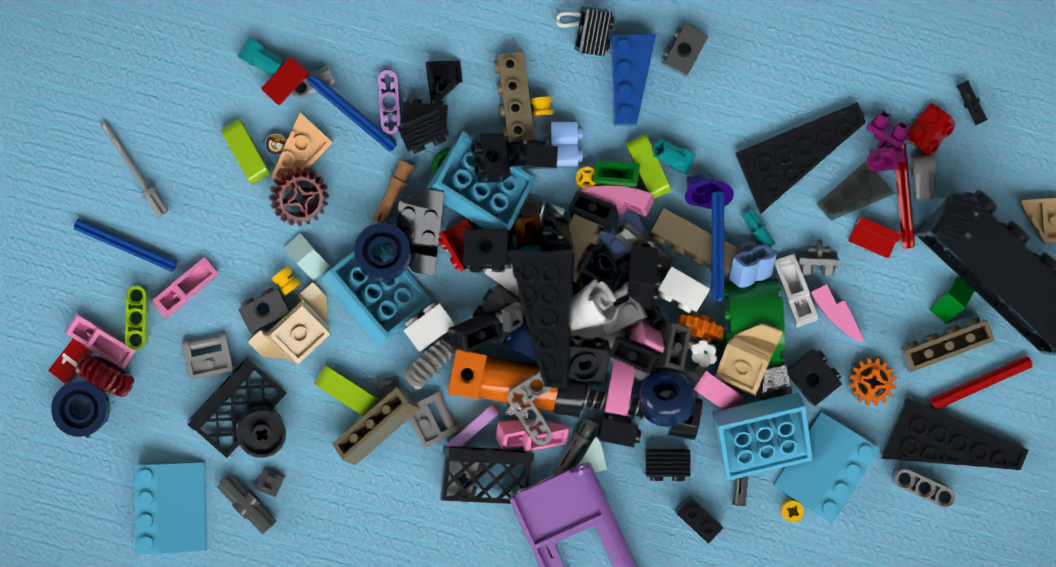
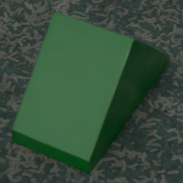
M596 160L593 182L601 186L611 185L630 188L637 186L640 163Z
M957 276L929 310L947 324L966 307L975 290Z

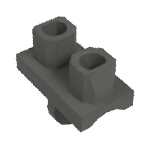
M817 239L816 246L808 245V251H798L797 259L803 275L813 274L814 265H821L822 275L833 276L836 266H839L838 254L830 252V246H823L822 240Z

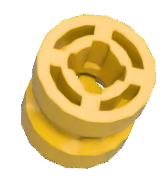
M289 266L271 278L275 284L280 286V291L284 296L302 284L298 278L292 275V270Z

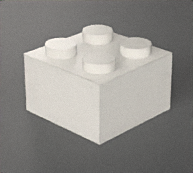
M671 266L668 267L660 281L658 297L667 302L674 300L678 303L677 308L690 314L691 311H698L710 289Z
M435 303L431 304L423 310L425 315L420 319L415 316L405 323L407 328L404 332L419 352L448 332V328L456 325L442 304L437 306Z

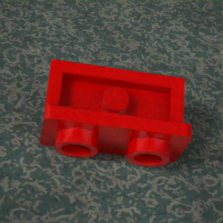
M931 102L909 128L907 135L910 138L908 142L920 149L924 156L931 155V153H935L944 138L952 134L956 124L948 113Z

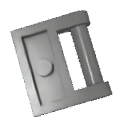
M628 282L624 283L623 287L612 292L616 300L627 295ZM629 297L630 300L616 306L614 309L618 308L617 318L610 323L602 324L606 336L610 337L647 318L644 307L631 297Z
M226 332L219 333V336L205 339L182 341L190 380L234 371ZM221 344L222 351L193 357L192 350Z
M441 391L416 402L420 410L409 418L424 448L460 431L458 425L454 424L442 400L443 395ZM432 402H434L447 428L442 432L428 406Z

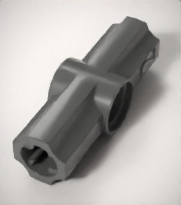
M625 219L617 223L612 233L617 239L630 249L631 246H641L642 244H645L644 247L658 248V257H662L660 272L668 269L672 258Z
M232 474L228 475L217 486L225 497L233 503V508L243 518H247L262 534L277 522L270 512L261 505L260 499L251 490H247Z

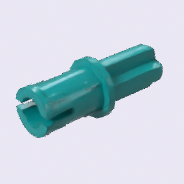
M752 208L742 213L743 219L752 231L751 235H754L761 245L772 247L776 244L766 230V224H762Z

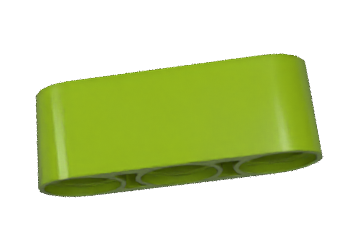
M240 119L220 129L251 185L271 175Z
M646 134L625 142L633 163H640L639 176L646 192L652 193L653 200L672 192L658 159L653 157V148Z
M132 286L126 293L125 342L128 348L139 350L146 347L149 340V292L143 286ZM137 289L143 294V298L139 302H136L132 296L133 292ZM135 312H139L142 315V321L139 324L134 323L132 320V315ZM134 334H139L142 337V343L139 346H135L132 343Z
M328 365L324 366L314 381V384L362 416L368 413L379 401L376 396Z

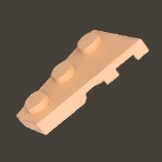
M299 112L271 176L280 181L282 178L279 174L283 172L285 175H288V168H291L294 173L297 166L302 171L305 167L310 168L333 142Z

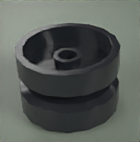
M255 404L247 407L240 413L236 421L235 432L240 447L247 454L255 458H266L276 454L286 440V428L281 415L275 408L266 404Z

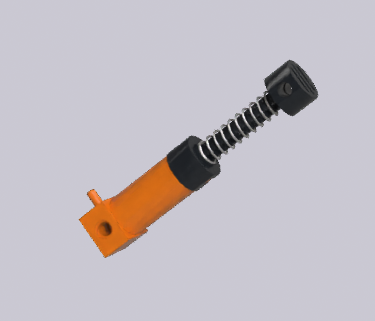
M477 348L468 353L456 349L448 394L477 400L484 398L509 403V391L539 372L540 369L539 366L489 357L487 354L477 353ZM465 368L472 369L474 372L473 378L469 380L464 379L461 375L462 370ZM569 378V388H552L533 401L539 410L579 418L581 410L585 409L586 406L590 410L597 408L598 412L604 410L608 389L606 392L600 391V388L593 390L586 382ZM535 379L531 382L530 386L534 391H540L543 388V382ZM514 392L513 401L518 400L521 406L524 407L530 405L529 402L523 403L522 393ZM632 395L627 415H631L632 419L638 416L640 420H643L646 417L640 408V400ZM695 397V409L690 419L680 425L668 427V435L695 440L702 413L703 399Z

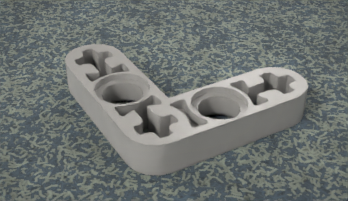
M539 371L513 387L508 393V402L533 441L538 445H546L551 441L552 430L533 400L552 388L544 387V384L540 391H534L531 388L530 384L533 380L539 379L543 382ZM514 392H517L518 394L522 393L523 403L526 404L527 402H529L530 405L525 406L524 408H522L521 411H519L518 408L521 407L520 402L518 400H512L514 398ZM533 410L537 417L534 421L528 422L524 419V412ZM541 420L542 423L539 424V428L541 431L548 432L546 439L542 437L537 438L538 430L536 427L531 430L530 427L536 425Z

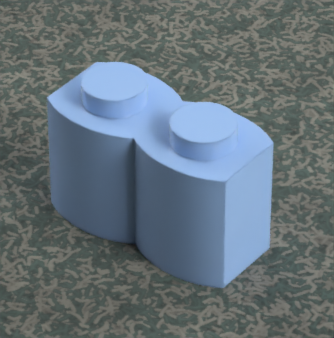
M551 122V146H558L557 167L578 166V162H582V149H578V140H582V126H578V122Z
M760 245L754 247L751 251L737 254L733 259L729 279L738 287H748L754 284L755 281L768 279L772 275L777 253L767 245Z

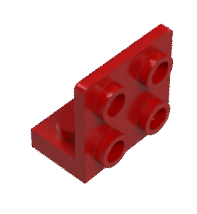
M467 218L449 229L438 233L441 237L438 239L440 245L444 250L448 249L452 256L450 261L456 270L459 268L461 272L467 269L463 266L464 230H474Z

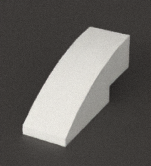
M795 254L775 260L776 272L796 328L817 321L818 315Z

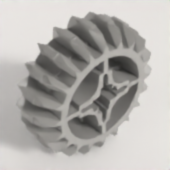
M444 336L440 337L404 373V379L416 390L420 389L456 353V348L451 347L450 340H447Z

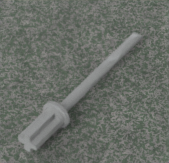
M106 120L101 123L102 128L144 190L141 197L147 200L158 218L165 215L169 210L156 192V186L152 188L148 186Z

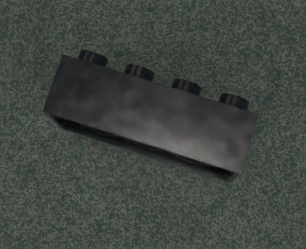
M977 190L974 194L971 192L960 193L979 200L977 205L980 206L977 218H973L970 227L973 230L970 239L960 244L936 236L935 232L946 202L945 200L914 234L1041 354L1056 356V260L1046 252L1038 255L1029 251L1025 244L1031 239L1030 236L1013 221L1006 225L995 219L992 214L998 208L997 205L980 190Z

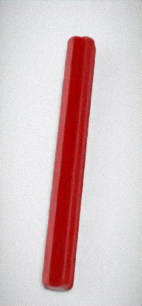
M905 142L900 149H904L906 161L898 163L899 169H895L902 248L908 249L915 247Z
M1029 356L1022 357L930 398L931 407L938 410L1033 367L1032 361Z

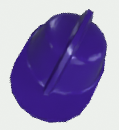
M700 173L693 177L688 176L686 179L687 191L685 193V201L690 205L712 209L713 192H724V207L734 197V191L730 185L716 181L710 174Z

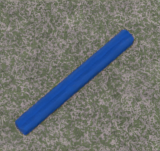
M313 74L308 79L307 83L386 150L391 152L396 147L397 143L316 74Z
M724 192L712 193V301H722L724 299Z
M77 219L74 224V230L168 271L174 272L178 262L84 220Z

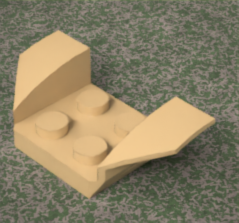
M313 282L298 294L301 302L269 332L266 333L261 328L247 341L262 357L288 359L293 363L299 364L330 335L327 319V296Z
M759 324L735 334L726 346L715 377L729 383L735 391L756 398L762 384L761 381L783 331L769 325Z

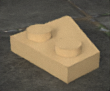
M1056 198L1020 200V205L1042 243L1056 242Z

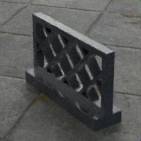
M247 356L187 421V425L228 458L240 445L238 439L235 441V436L237 435L234 421L238 417H234V405L247 404V407H249V404L270 403L269 406L274 408L287 392ZM254 370L261 376L262 385H248V377ZM264 379L269 383L268 385H264ZM246 380V386H240ZM262 388V400L249 401V389ZM264 388H275L280 394L274 400H265ZM237 389H246L247 401L233 402V393ZM231 396V402H226L227 399ZM231 405L232 417L218 418V409L221 406ZM218 421H232V433H219ZM206 422H216L217 433L207 434L201 428ZM233 436V445L226 451L220 446L219 437ZM211 437H217V442Z
M443 445L444 465L440 496L442 501L511 504L509 492L516 485L521 489L529 486L531 462L534 461V453L530 451ZM450 461L459 462L463 467L454 476L449 471ZM475 462L480 463L484 468L477 476H474L468 469ZM495 464H501L505 470L496 478L490 469ZM517 465H524V472L517 479L511 470ZM466 471L472 480L462 487L457 478ZM487 472L493 481L484 488L478 480ZM509 474L514 482L505 489L499 481ZM455 482L461 490L454 496L447 495L448 486ZM476 483L482 491L475 497H471L466 490ZM497 483L503 492L498 497L492 498L488 491Z

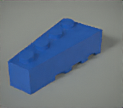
M656 34L611 36L614 126H632L638 122Z

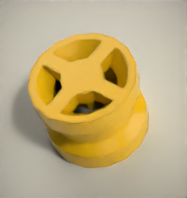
M552 96L530 99V104L533 105L532 117L554 114L550 105Z
M583 167L577 172L575 182L579 189L582 190L583 188L596 186L597 183L593 182L595 170L592 167Z
M788 499L782 503L780 513L785 520L791 523L798 522L803 518L804 508L798 501Z

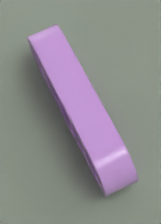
M385 70L378 76L380 121L382 130L389 135H393L399 131L397 126L401 125L398 78L393 71ZM387 74L390 75V78H394V82L390 83V89H395V93L386 92L382 94V90H387L386 84L382 83V79H385ZM387 96H392L396 100L395 106L391 109H387L383 105V100ZM397 111V115L392 114L393 121L397 122V126H394L393 130L390 131L388 127H385L389 117L388 115L384 116L383 112L392 113Z
M491 404L445 446L464 445L499 413L498 409Z

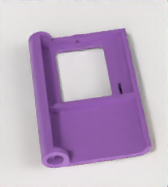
M590 462L580 464L520 491L509 499L540 567H565L556 549V543L589 527L596 528L613 567H637Z

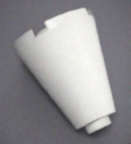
M594 280L573 297L571 330L610 323L617 318L618 308L614 309L613 302L616 301L615 296L604 282L598 283L597 280Z

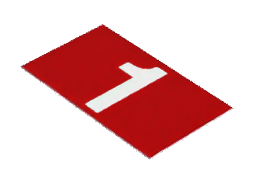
M73 338L48 371L66 384L68 380L71 381L76 375V363L83 353L92 354L93 352Z

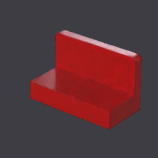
M290 57L262 86L261 90L277 105H281L304 81L309 73Z
M858 217L848 241L880 256L889 258L895 243L899 242L902 234L864 217Z

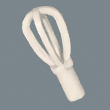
M562 11L557 14L556 23L561 28L578 26L579 21L562 23L560 17H580L581 13Z

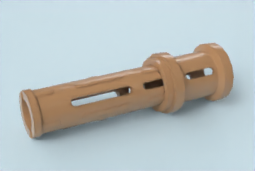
M398 159L397 162L399 164L394 174L389 177L391 183L372 217V220L377 222L382 214L378 223L386 222L402 188L405 189L407 187V180L411 172L416 170L415 166L401 159Z

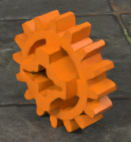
M691 313V316L680 315L677 322L679 325L691 328L690 337L699 341L706 340L710 342L711 339L720 341L725 333V328L716 325V320L705 315Z
M866 358V364L859 361V368L852 367L855 374L848 375V378L853 379V383L848 384V387H854L851 395L858 394V402L865 399V405H869L873 401V404L877 406L878 400L885 403L887 402L886 395L893 396L890 389L897 387L892 384V381L896 380L897 377L890 375L894 370L893 368L886 369L887 362H883L880 365V359L875 358L874 363H872L870 358ZM871 367L867 374L860 375L863 370ZM880 370L885 374L886 381L881 378ZM874 376V380L880 382L881 385L876 384L871 387V384L863 381V379H872ZM858 383H862L865 388V394L861 392ZM884 388L882 393L874 396L877 390Z

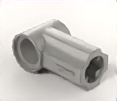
M328 66L309 73L302 82L306 84L307 90L304 93H297L294 90L292 92L294 97L305 99L317 92L307 83L313 74H316L329 86L334 85L335 82Z
M911 156L910 168L911 174L914 176V198H935V156Z

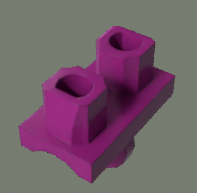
M882 110L868 123L866 129L874 133L873 138L879 141L877 148H884L886 145L888 147L895 146L900 149L910 138L907 135L910 126L899 121L894 127L889 124L892 117L891 114Z
M894 147L869 150L870 154L866 158V165L873 172L899 169L898 163L906 161L904 149L895 150Z

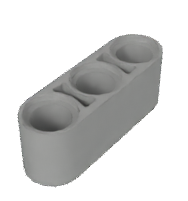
M898 468L892 474V481L896 486L934 504L946 508L955 502V494L950 488L906 468ZM906 472L908 474V481L905 484H900L898 480L899 475ZM922 482H927L928 490L925 493H920L918 489ZM942 491H947L948 499L945 502L939 501V494Z

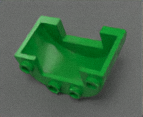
M779 280L755 281L754 284L748 287H738L732 281H725L724 299L728 303V308L724 309L725 322L729 321V330L725 331L726 344L735 334L759 324L780 329L783 332L768 367H782L784 356H781V351H785V320L783 297H779V291H781Z

